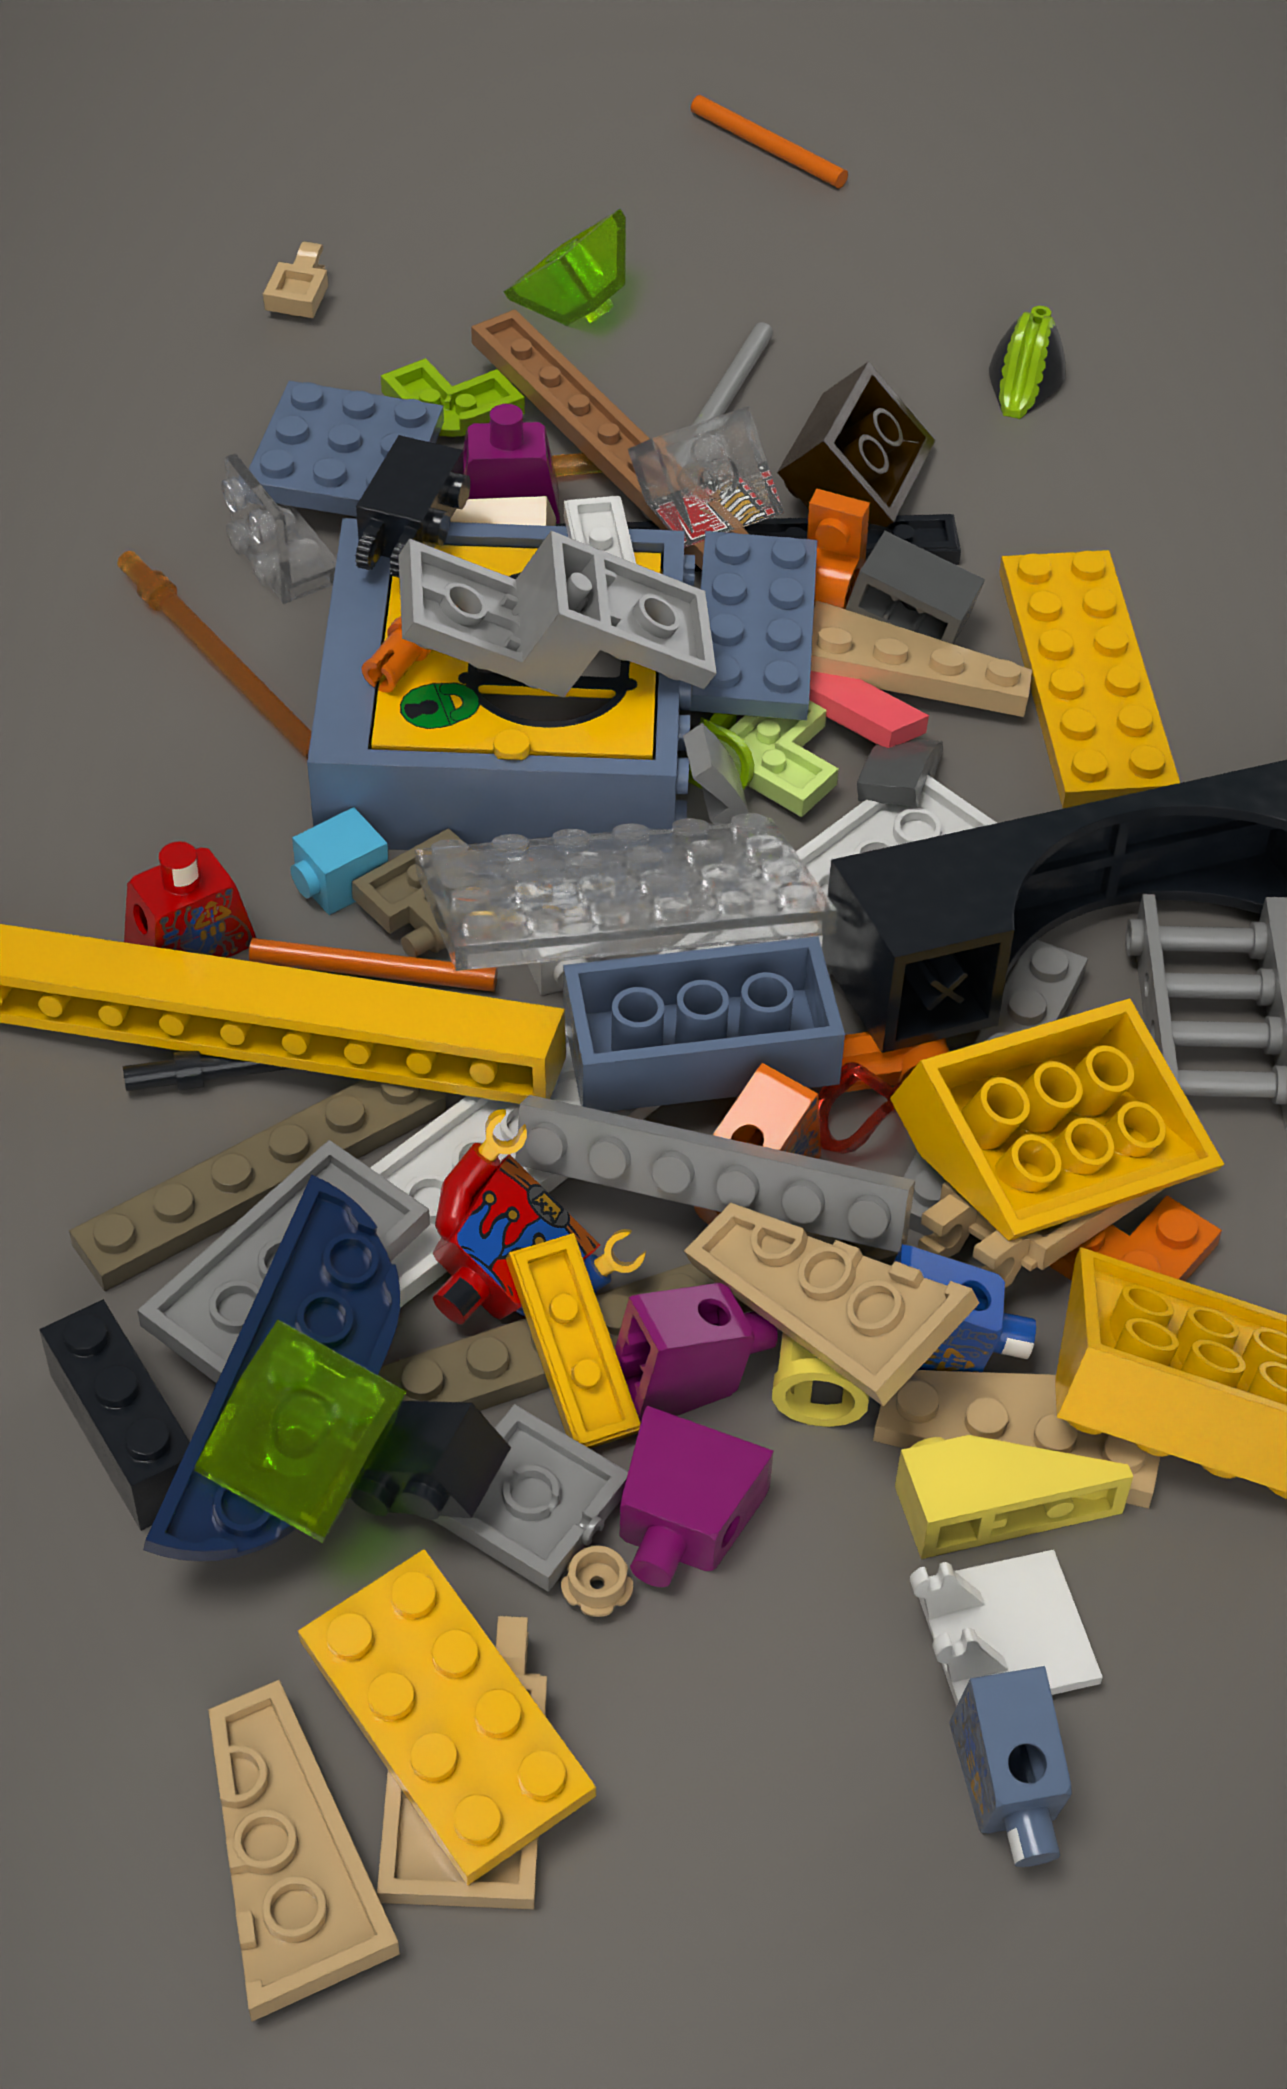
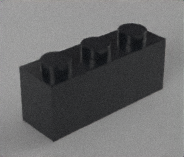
M103 1299L40 1328L39 1331L53 1381L136 1524L142 1531L152 1526L190 1441Z

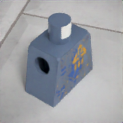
M1041 1666L970 1678L949 1724L978 1828L981 1833L987 1834L1006 1830L1016 1867H1030L1053 1861L1060 1857V1851L1052 1821L1057 1818L1072 1792L1046 1668Z

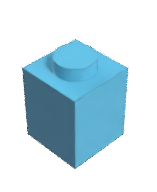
M355 807L292 837L295 864L290 868L292 879L299 892L305 898L313 897L328 915L356 902L352 898V881L389 861L387 842Z

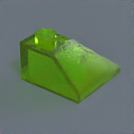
M618 209L564 241L503 292L510 301L565 326L584 316L589 323L595 321L614 306L610 297L625 285V215L621 209Z

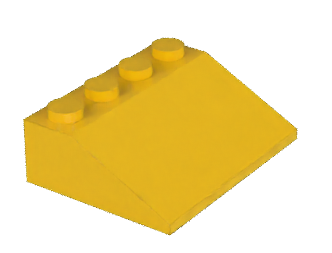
M1130 998L920 1060L890 1098L919 1155L1008 1241L1218 1171L1224 1165Z
M1080 1247L1075 1258L1055 1378L1057 1418L1066 1420L1071 1426L1084 1433L1094 1435L1106 1433L1133 1442L1138 1448L1151 1455L1164 1457L1170 1454L1200 1464L1205 1470L1218 1477L1231 1479L1237 1476L1267 1486L1275 1494L1287 1499V1315Z

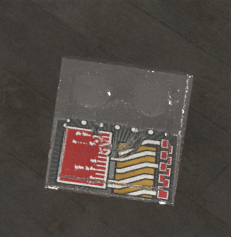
M749 406L651 438L628 449L645 502L668 530L685 531L684 548L705 541V531L728 533L784 513Z

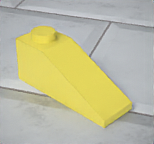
M965 1435L947 1440L941 1437H931L915 1443L910 1448L902 1449L895 1489L921 1559L1122 1514L1133 1475L1128 1464Z

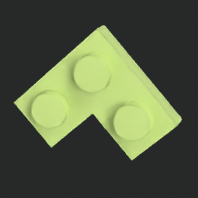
M810 700L807 720L745 715L729 729L745 741L752 753L755 764L754 776L748 786L800 817H803L837 785L839 768L802 748L825 727L827 710ZM719 739L733 759L740 776L741 763L739 756L732 747Z

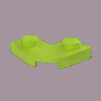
M424 358L381 375V392L385 396L416 399L421 402L444 406V423L439 436H466L467 427L473 423H490L491 409L500 404L516 405L525 414V397L498 369L452 386Z

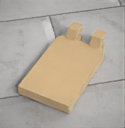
M948 1182L942 1184L940 1201L922 1213L921 1224L934 1233L920 1238L918 1248L948 1258L961 1250L971 1233L982 1240L974 1246L973 1257L985 1264L981 1269L999 1274L1005 1281L1006 1288L1012 1284L1022 1266L1029 1271L1036 1267L1044 1270L1162 1190L1008 1241Z
M498 1616L496 1649L546 1717L547 1676L527 1673L528 1617ZM388 1770L377 1896L381 1903L534 1910L539 1837L473 1883L467 1885Z

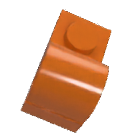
M816 489L809 502L807 539L817 540L814 606L817 600L846 609L858 574L866 559L869 502L821 489Z

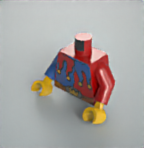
M505 1109L496 1110L489 1115L485 1123V1141L482 1144L474 1143L444 1179L441 1186L435 1227L441 1239L436 1245L433 1255L435 1260L452 1276L434 1294L433 1301L444 1316L457 1324H464L480 1305L499 1320L514 1311L520 1316L525 1317L506 1261L509 1252L574 1233L595 1293L611 1282L612 1272L630 1273L643 1263L646 1256V1251H644L631 1262L620 1261L615 1256L613 1250L615 1242L628 1236L632 1232L629 1229H621L615 1232L607 1241L604 1254L600 1257L592 1254L600 1244L510 1155L523 1147L527 1139L526 1125L524 1124L519 1129L517 1135L508 1141L497 1139L493 1134L495 1126L506 1115ZM499 1154H508L501 1160L498 1158Z

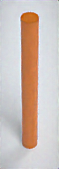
M697 95L693 99L691 104L692 113L836 188H841L846 183L848 178L847 170L702 95Z
M252 938L249 946V961L490 992L495 991L498 969L491 966Z

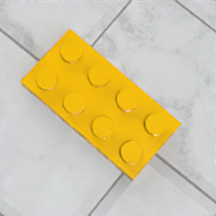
M425 1549L298 1630L301 1644L467 1885L473 1883L596 1797L595 1784Z

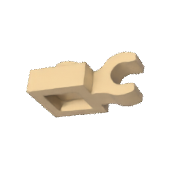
M303 241L293 264L278 262L263 293L265 310L292 316L314 318L328 288L325 265L318 264L323 251V244Z

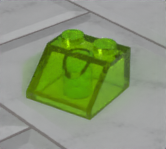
M277 1320L240 1377L195 1465L194 1471L323 1543L394 1425L406 1391L284 1322Z

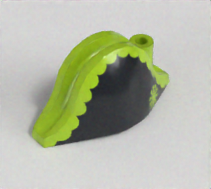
M1039 305L1033 307L1031 313L1024 312L1010 326L992 356L989 366V377L1003 416L1021 419L1055 393L1064 382L1066 375L1065 353L1054 318L1051 317V310L1048 307Z

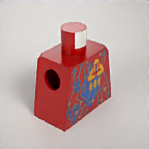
M182 841L169 843L159 852L160 865L133 876L127 883L125 943L229 958L249 949L251 939L257 938L234 881L208 848L200 847L195 849L191 844Z

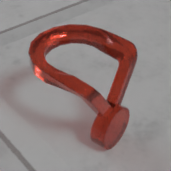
M850 1062L841 1067L840 1084L824 1086L818 1094L821 1147L835 1153L846 1154L854 1152L864 1145L881 1122L896 1112L890 1098L902 1083H897L893 1088L859 1063ZM857 1081H863L888 1100L868 1117L861 1127L849 1138L836 1140L831 1135L828 1127V1116L831 1106L839 1096Z

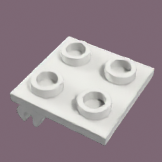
M1054 1550L956 1571L953 1570L951 1564L942 1562L936 1575L928 1577L925 1567H920L911 1574L910 1583L915 1596L919 1597L934 1640L932 1647L937 1661L943 1666L956 1707L970 1678L1041 1666L1046 1668L1052 1695L1101 1684L1103 1676Z

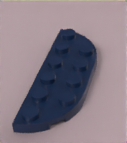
M311 1175L146 1537L144 1551L162 1557L199 1562L226 1560L257 1552L278 1542L304 1523L320 1505L338 1473L397 1328L400 1312V1285L396 1264H391L387 1251L376 1234L378 1227L372 1218L347 1194L323 1179Z

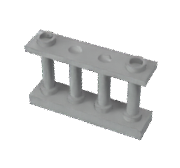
M1143 894L1137 919H1128L1125 935L1127 956H1136L1144 1023L1185 1096L1271 1098L1273 1104H1281L1284 1127L1287 1130V897H1266L1259 922H1251L1249 928L1159 926L1155 894ZM1162 950L1248 952L1250 959H1258L1259 969L1256 975L1165 973ZM1169 998L1254 999L1258 1006L1266 1007L1267 1016L1264 1023L1171 1021ZM1175 1046L1263 1048L1265 1054H1273L1275 1066H1273L1271 1072L1178 1070Z

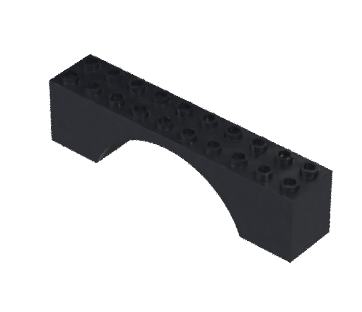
M1287 760L831 859L822 938V951L826 965L880 1051L885 1053L997 1026L1006 977L1017 959L1032 943L1048 931L1083 914L1110 906L1141 902L1143 894H1155L1156 900L1207 902L1261 914L1266 897H1287Z

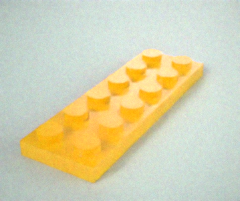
M1110 551L1002 556L999 574L1024 667L1032 669L1030 689L1062 808L1180 783Z

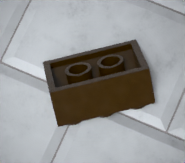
M868 361L822 394L777 474L784 480L788 491L794 497L800 499L808 509L809 502L816 489H821L869 502L868 524L887 527L895 521L936 440Z

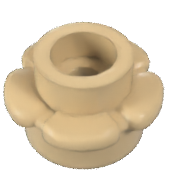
M590 1546L580 1550L568 1563V1575L563 1577L561 1581V1590L565 1600L572 1606H580L582 1613L591 1617L610 1615L613 1612V1607L625 1605L633 1593V1580L627 1576L628 1566L620 1554L605 1546ZM594 1580H601L604 1586L595 1589L590 1584Z

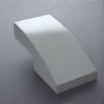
M701 723L683 735L693 779L702 785L710 821L742 847L746 848L754 843V833L739 772L724 745Z

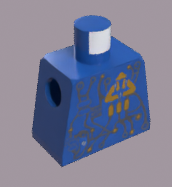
M902 1244L895 1259L896 1262L919 1269L924 1278L948 1286L949 1282L952 1281L972 1288L979 1301L977 1307L918 1370L983 1372L992 1353L1022 1359L1029 1358L1036 1336V1320L1004 1313L1005 1281L999 1274Z

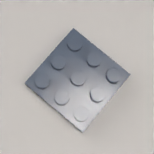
M288 381L243 480L244 498L357 517L356 505L398 435L436 443L444 423V406L425 403L416 399H401L370 394L366 391H351L320 386L311 382Z

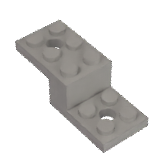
M550 531L517 579L412 539L408 540L398 555L402 639L413 642L424 649L438 651L468 662L476 668L487 669L520 681L531 688L541 689L563 698L600 650L611 654L619 660L631 661L660 672L670 679L681 680L705 689L717 674L704 590L554 531Z

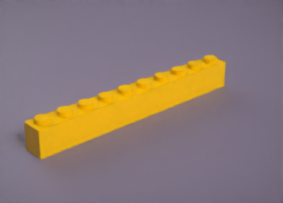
M0 924V1023L178 1051H199L203 1055L520 1104L529 1095L550 1099L566 1059L565 1008Z

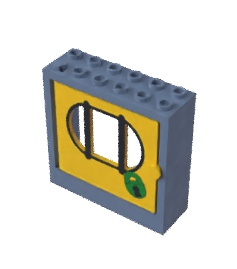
M342 518L307 760L313 827L355 807L387 842L388 849L410 850L449 828L475 853L673 860L674 836H686L687 800L675 799L676 794H688L689 759L677 757V751H686L683 735L690 731V715H679V710H690L691 684L681 680L670 679L659 672L656 760H653L656 671L631 661L621 660L620 675L618 677L580 676L565 696L611 698L601 708L573 719L536 721L506 713L491 704L482 694L558 695L541 689L531 688L520 681L498 673L479 672L478 668L468 662L432 650L424 660L413 663L398 681L393 691L389 693L381 692L378 687L371 749H369L377 684L375 687H372L365 680L361 667L383 644L386 613H388L384 641L388 638L387 630L396 618L401 617L400 578L390 574V558L381 556L372 570L356 566L355 555L359 542L357 519ZM450 522L449 532L444 544L441 546L436 545L435 549L517 579L550 531L568 537L566 526ZM628 529L636 564L694 587L695 555L684 554L685 531ZM385 675L379 680V686L386 679Z

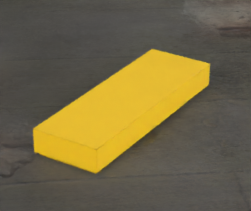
M574 1233L509 1252L506 1261L566 1435L591 1449L637 1434L641 1423Z

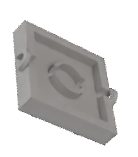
M514 1404L495 1427L496 1431L510 1445L511 1449L473 1517L439 1516L433 1521L549 1592L565 1572L568 1563L575 1554L582 1550L585 1545L589 1547L595 1532L603 1529L604 1521L622 1499L628 1471Z

